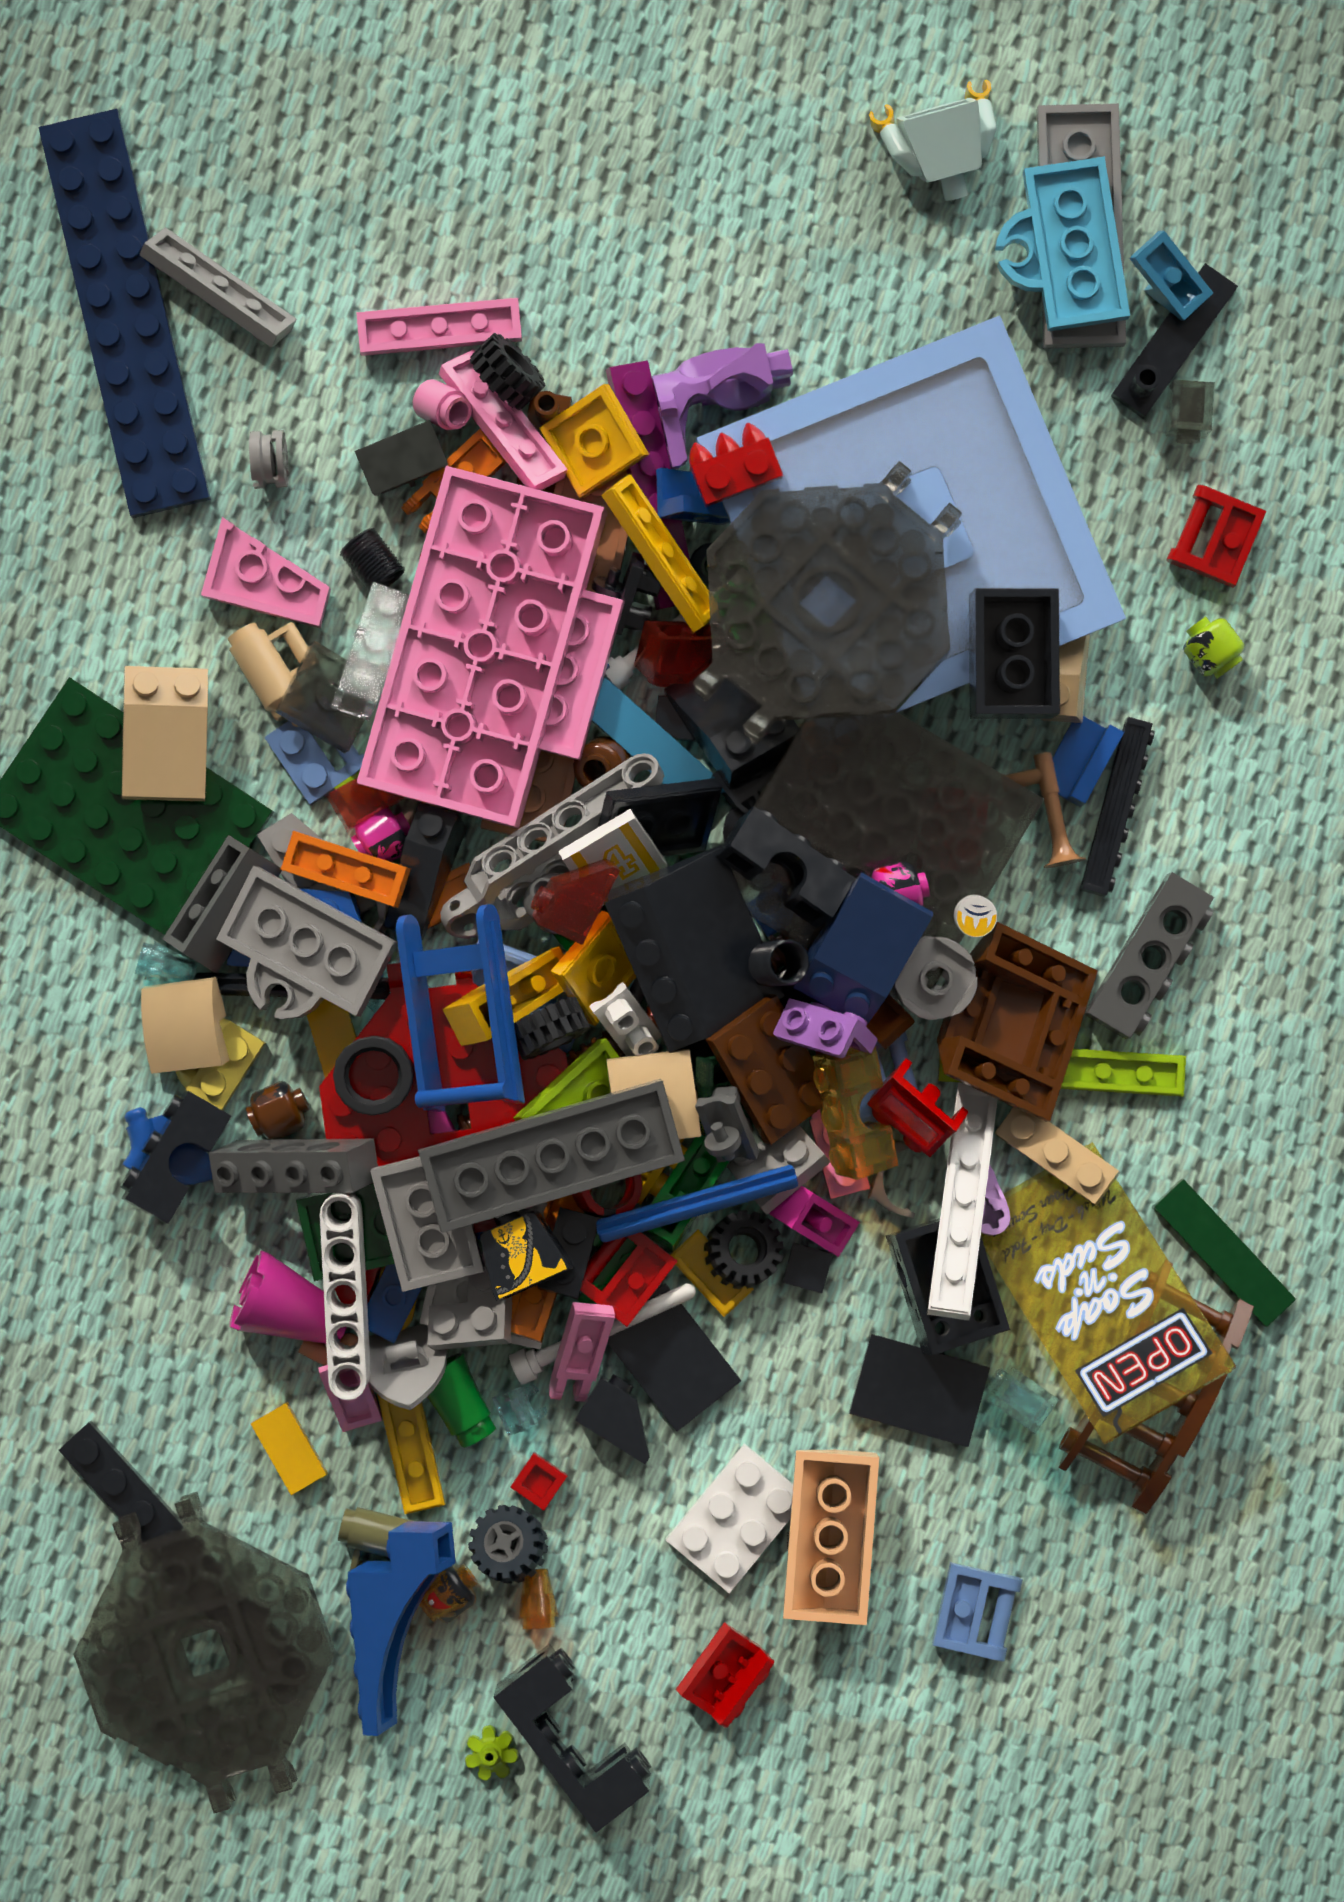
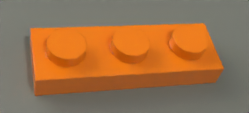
M293 831L280 870L398 908L411 869Z

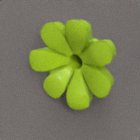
M488 1725L483 1727L481 1739L476 1735H472L467 1740V1746L473 1753L465 1757L466 1766L468 1768L478 1766V1777L485 1781L491 1778L492 1772H495L501 1779L506 1778L510 1774V1768L507 1763H515L519 1759L518 1750L508 1748V1745L514 1739L513 1735L509 1731H503L498 1737L496 1736L494 1726ZM491 1753L493 1758H489L487 1754Z

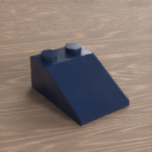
M861 872L833 918L827 921L807 950L809 956L807 975L802 981L794 984L793 988L838 1013H853L866 1020L868 1024L887 998L930 923L934 912Z

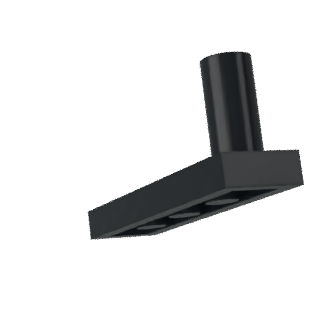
M1206 263L1198 274L1212 290L1213 294L1185 320H1180L1170 312L1111 395L1112 398L1142 419L1146 417L1238 287V285Z

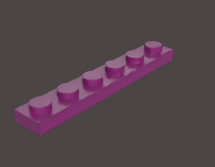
M646 360L609 367L605 369L608 384L649 453L647 457L627 469V475H632L658 514L656 469H671L649 362ZM660 518L690 562L682 521ZM661 585L658 596H653L656 610L675 607V604Z

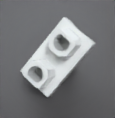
M624 982L619 984L614 992L605 999L596 1001L589 1006L627 1057L651 1054L658 1050L659 1045L656 1040L662 1037V1035Z

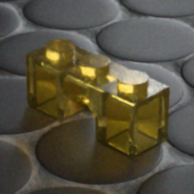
M876 1046L871 1054L849 1047L844 1058H838L825 1053L814 1055L815 1070L813 1078L820 1092L823 1108L821 1119L824 1127L827 1129L830 1143L829 1159L832 1167L835 1169V1174L859 1180L898 1166L891 1126L872 1121L863 1123L860 1118V1104L864 1096L871 1090L883 1087Z

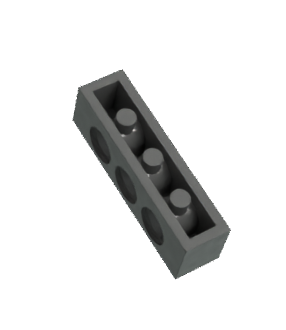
M1173 872L1167 874L1086 1008L1084 1015L1124 1039L1131 1038L1133 1033L1140 1036L1152 1016L1146 1011L1154 998L1160 1001L1164 997L1173 981L1167 976L1174 964L1177 963L1181 966L1190 954L1193 944L1188 941L1195 929L1197 928L1202 931L1212 917L1214 909L1209 906L1214 897ZM1167 912H1174L1182 919V929L1178 934H1171L1165 930L1163 918ZM1147 947H1154L1161 954V964L1155 970L1146 967L1142 961L1143 951ZM1126 982L1137 984L1141 990L1140 1000L1135 1005L1126 1003L1121 996L1122 986Z
M374 1139L236 1140L209 1152L215 1193H353L373 1183L370 1171L372 1168L378 1167Z

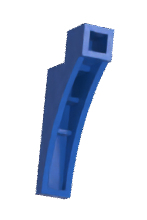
M407 1521L388 1532L386 1551L391 1561H366L348 1571L346 1592L351 1603L352 1620L350 1623V1633L355 1645L354 1675L358 1680L360 1698L358 1716L362 1721L363 1735L379 1736L397 1724L396 1692L398 1669L404 1641L412 1618L425 1592L440 1572L456 1563L452 1522Z

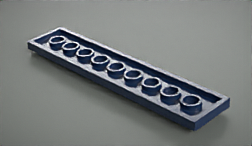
M116 108L40 126L38 128L129 514L133 519L211 500L157 270L153 264L140 256L142 247L149 240L119 111Z

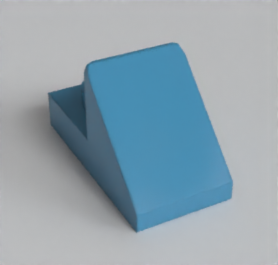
M1164 230L1158 231L1129 258L1149 283L1144 291L1180 320H1185L1213 294L1212 290Z

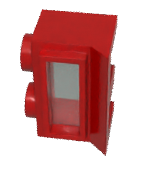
M905 1058L876 1089L867 1104L872 1108V1114L879 1123L885 1126L892 1125L903 1135L905 1144L912 1151L917 1153L923 1152L930 1158L952 1134L957 1132L969 1111L962 1106L952 1118L946 1115L935 1105L941 1095L937 1086L929 1083L920 1092L903 1078L912 1064L910 1060Z

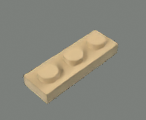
M1015 1107L1012 1108L995 1132L1003 1141L1095 1206L1098 1205L1120 1174L1119 1170L1051 1122H1045Z

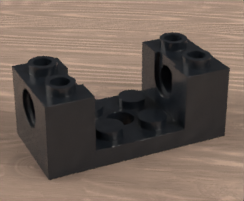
M549 1643L497 1684L493 1698L597 1833L650 1791L651 1773L649 1769L651 1765L637 1747L631 1751L627 1744L623 1743L585 1772L583 1767L587 1764L584 1758L573 1745L566 1748L558 1735L561 1732L559 1725L546 1711L573 1690L571 1682L575 1678L573 1669L576 1668L571 1658L562 1648L555 1651Z

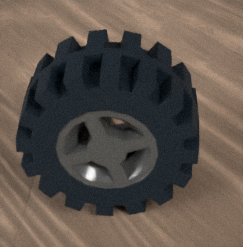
M499 1505L496 1510L490 1508L485 1511L486 1516L484 1518L478 1517L475 1521L478 1524L476 1530L471 1528L469 1536L473 1537L472 1542H468V1548L473 1553L471 1556L473 1563L488 1577L507 1584H512L513 1581L520 1583L525 1581L524 1577L534 1576L537 1573L535 1568L538 1565L542 1567L545 1561L542 1559L543 1553L548 1551V1546L545 1544V1540L548 1538L546 1532L542 1530V1524L529 1512L513 1505L511 1507ZM515 1540H517V1542H515V1546H514V1548H513V1550H512L513 1542H514Z

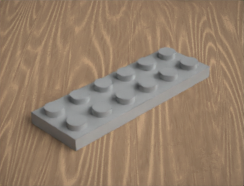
M1119 103L1038 105L1036 109L1038 166L1105 156L1124 273ZM1042 298L1043 349L1125 346L1126 320L1048 332Z

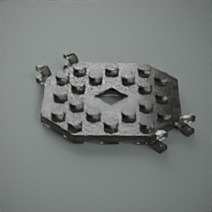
M898 461L880 483L863 484V487L838 488V485L804 487V490L779 492V489L762 490L707 549L713 663L693 682V685L696 687L694 692L707 703L726 678L758 705L760 709L743 725L745 729L743 732L744 736L755 745L763 739L775 721L895 714L950 654L943 539L951 535L961 524L959 518L962 516V512L949 502L937 518L929 524L895 495H899L911 483L909 476L912 474V471L901 461ZM826 576L856 600L831 627L822 624L800 605Z
M196 1491L182 1496L180 1501L174 1503L184 1527L182 1529L142 1541L141 1527L136 1511L120 1516L118 1518L119 1521L112 1524L123 1551L73 1655L100 1732L115 1740L118 1737L138 1747L139 1752L166 1766L171 1764L191 1774L190 1778L206 1786L209 1801L215 1814L230 1809V1802L236 1800L234 1790L230 1782L226 1780L229 1777L267 1766L276 1794L292 1789V1783L296 1782L298 1778L293 1765L287 1760L286 1754L336 1651L309 1574L204 1522L201 1501ZM211 1629L216 1630L220 1635L230 1665L194 1677L181 1639Z

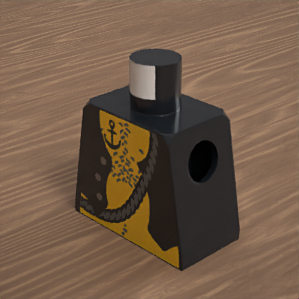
M518 1211L494 1217L497 1227L480 1234L491 1287L496 1301L508 1299L575 1269L573 1262L539 1211H531L522 1216L519 1215Z

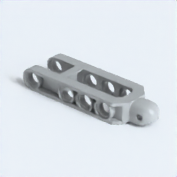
M645 753L630 757L473 858L464 879L467 888L450 898L443 905L440 912L441 921L446 931L457 938L469 939L477 937L476 913L481 905L492 904L497 909L501 929L522 930L534 921L526 913L525 907H517V903L524 896L529 884L543 874L568 872L569 876L567 879L571 881L578 892L584 890L563 862L559 850L597 829L606 791L661 785L665 775L657 759ZM643 770L652 771L645 781L633 782L634 777ZM578 814L582 815L581 820L576 825L563 827L569 817ZM539 837L547 838L542 847L536 850L529 849L531 842ZM506 859L512 860L506 870L494 872V868L499 862ZM467 924H474L471 930H464V927Z

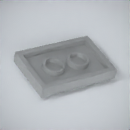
M420 1157L371 1169L370 1172L402 1292L484 1272L485 1267L473 1224L444 1233L440 1231Z

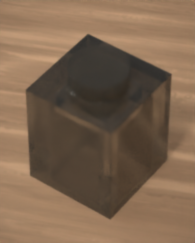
M1173 380L1168 388L1165 436L1176 437V442L1181 444L1200 443V438L1206 439L1212 431L1215 382Z

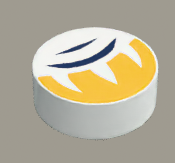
M969 895L961 899L956 905L954 921L958 929L970 937H982L990 933L995 927L997 911L993 903L985 897Z

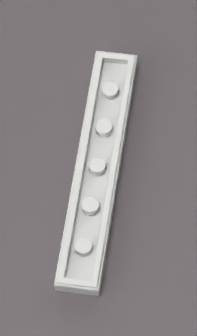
M958 1083L954 1114L962 1106L969 1112L957 1132L952 1134L950 1139L927 1315L969 1321L998 1099L964 1083Z

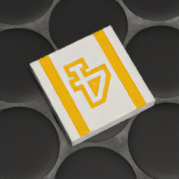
M631 809L559 850L563 862L597 909L605 905L606 891L668 867L665 859Z

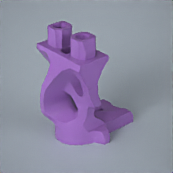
M756 343L751 348L719 349L690 358L681 363L675 371L652 376L671 469H679L687 462L685 433L689 407L702 402V406L717 404L729 410L742 411L758 407L770 401L773 389L788 387L791 384L790 377L793 375V369L788 349L767 353L764 343Z

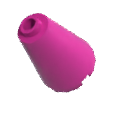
M261 1250L260 1254L254 1258L241 1285L239 1305H242V1308L234 1305L229 1328L242 1332L326 1344L324 1291L271 1254ZM346 1326L337 1330L338 1339L343 1337Z

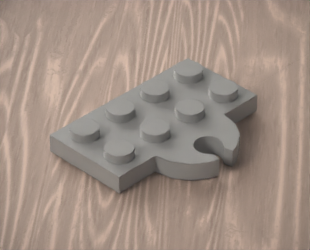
M253 866L216 940L251 958L246 973L247 988L255 1005L260 1010H266L271 1004L270 993L273 987L279 984L285 987L288 994L287 1001L282 1007L276 1009L274 1016L279 1019L302 1018L315 1011L324 999L355 1016L361 1017L398 945L395 940L257 866Z

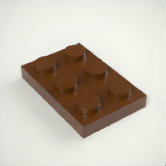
M773 994L763 998L706 1039L730 1084L738 1088L742 1098L741 1103L763 1142L770 1145L834 1099L807 1048L780 1040L774 1036V1029L785 1008L778 996Z

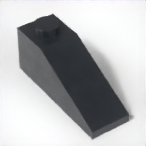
M420 802L405 839L399 865L411 870L399 907L390 905L388 907L384 923L385 928L396 931V923L400 916L413 915L419 923L421 940L424 939L467 830L459 814Z

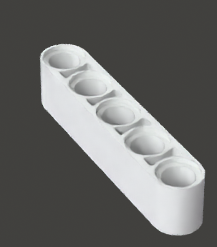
M332 1193L324 1201L320 1209L328 1383L330 1390L336 1397L342 1400H352L363 1393L370 1381L371 1375L363 1211L361 1200L355 1193ZM334 1201H344L351 1207L352 1215L349 1220L340 1221L334 1218L331 1213V1204ZM337 1243L348 1244L354 1252L353 1260L346 1263L337 1260L333 1254V1246ZM339 1285L352 1287L356 1294V1301L351 1304L340 1302L336 1298L335 1288ZM345 1326L354 1329L358 1335V1343L351 1346L341 1343L337 1336V1330ZM346 1368L355 1370L360 1376V1384L355 1387L344 1385L340 1380L339 1372Z

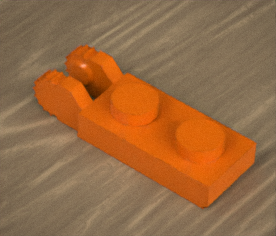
M481 428L447 458L449 467L487 477H492L507 463ZM445 468L431 473L422 481L423 486L403 504L401 509L407 515L416 512L431 494L437 499ZM433 511L427 514L419 525V528L425 534L428 531Z

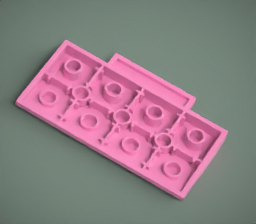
M449 466L445 467L357 784L519 829L541 750L581 760L625 603L621 599L586 590L607 517L604 507Z

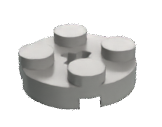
M924 936L920 938L893 987L902 1004L915 1015L928 1020L952 1017L962 1012L975 995L977 977L973 964L974 961L969 952L957 942L945 937ZM938 967L943 968L941 976L946 980L944 985L941 987L935 984L932 989L926 986L928 983V978L925 976L929 970L935 971Z

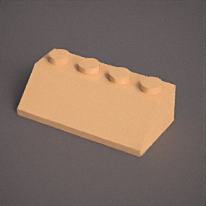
M836 1449L796 1450L783 1619L867 1625L879 1456L877 1453Z

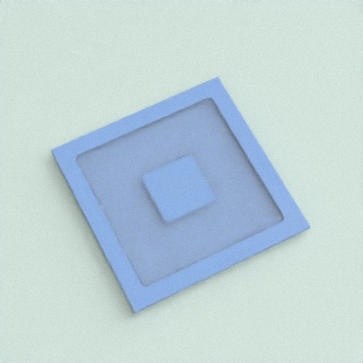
M1000 315L696 438L697 443L704 446L713 457H716V442L720 433L730 436L738 443L739 447H743L742 434L746 423L755 425L764 433L766 438L769 437L783 473V478L723 500L722 503L822 743L969 684V594L975 588H1059V646L1126 619Z

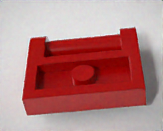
M1197 485L1192 496L1195 502L1176 548L1170 549L1166 561L1177 567L1191 570L1234 588L1266 511L1210 487ZM1214 506L1221 509V513L1204 554L1200 558L1191 554L1209 508Z
M641 1232L606 1243L603 1242L589 1260L581 1292L599 1305L613 1306L615 1318L628 1327L678 1261ZM627 1238L637 1245L603 1291L599 1290L592 1283Z

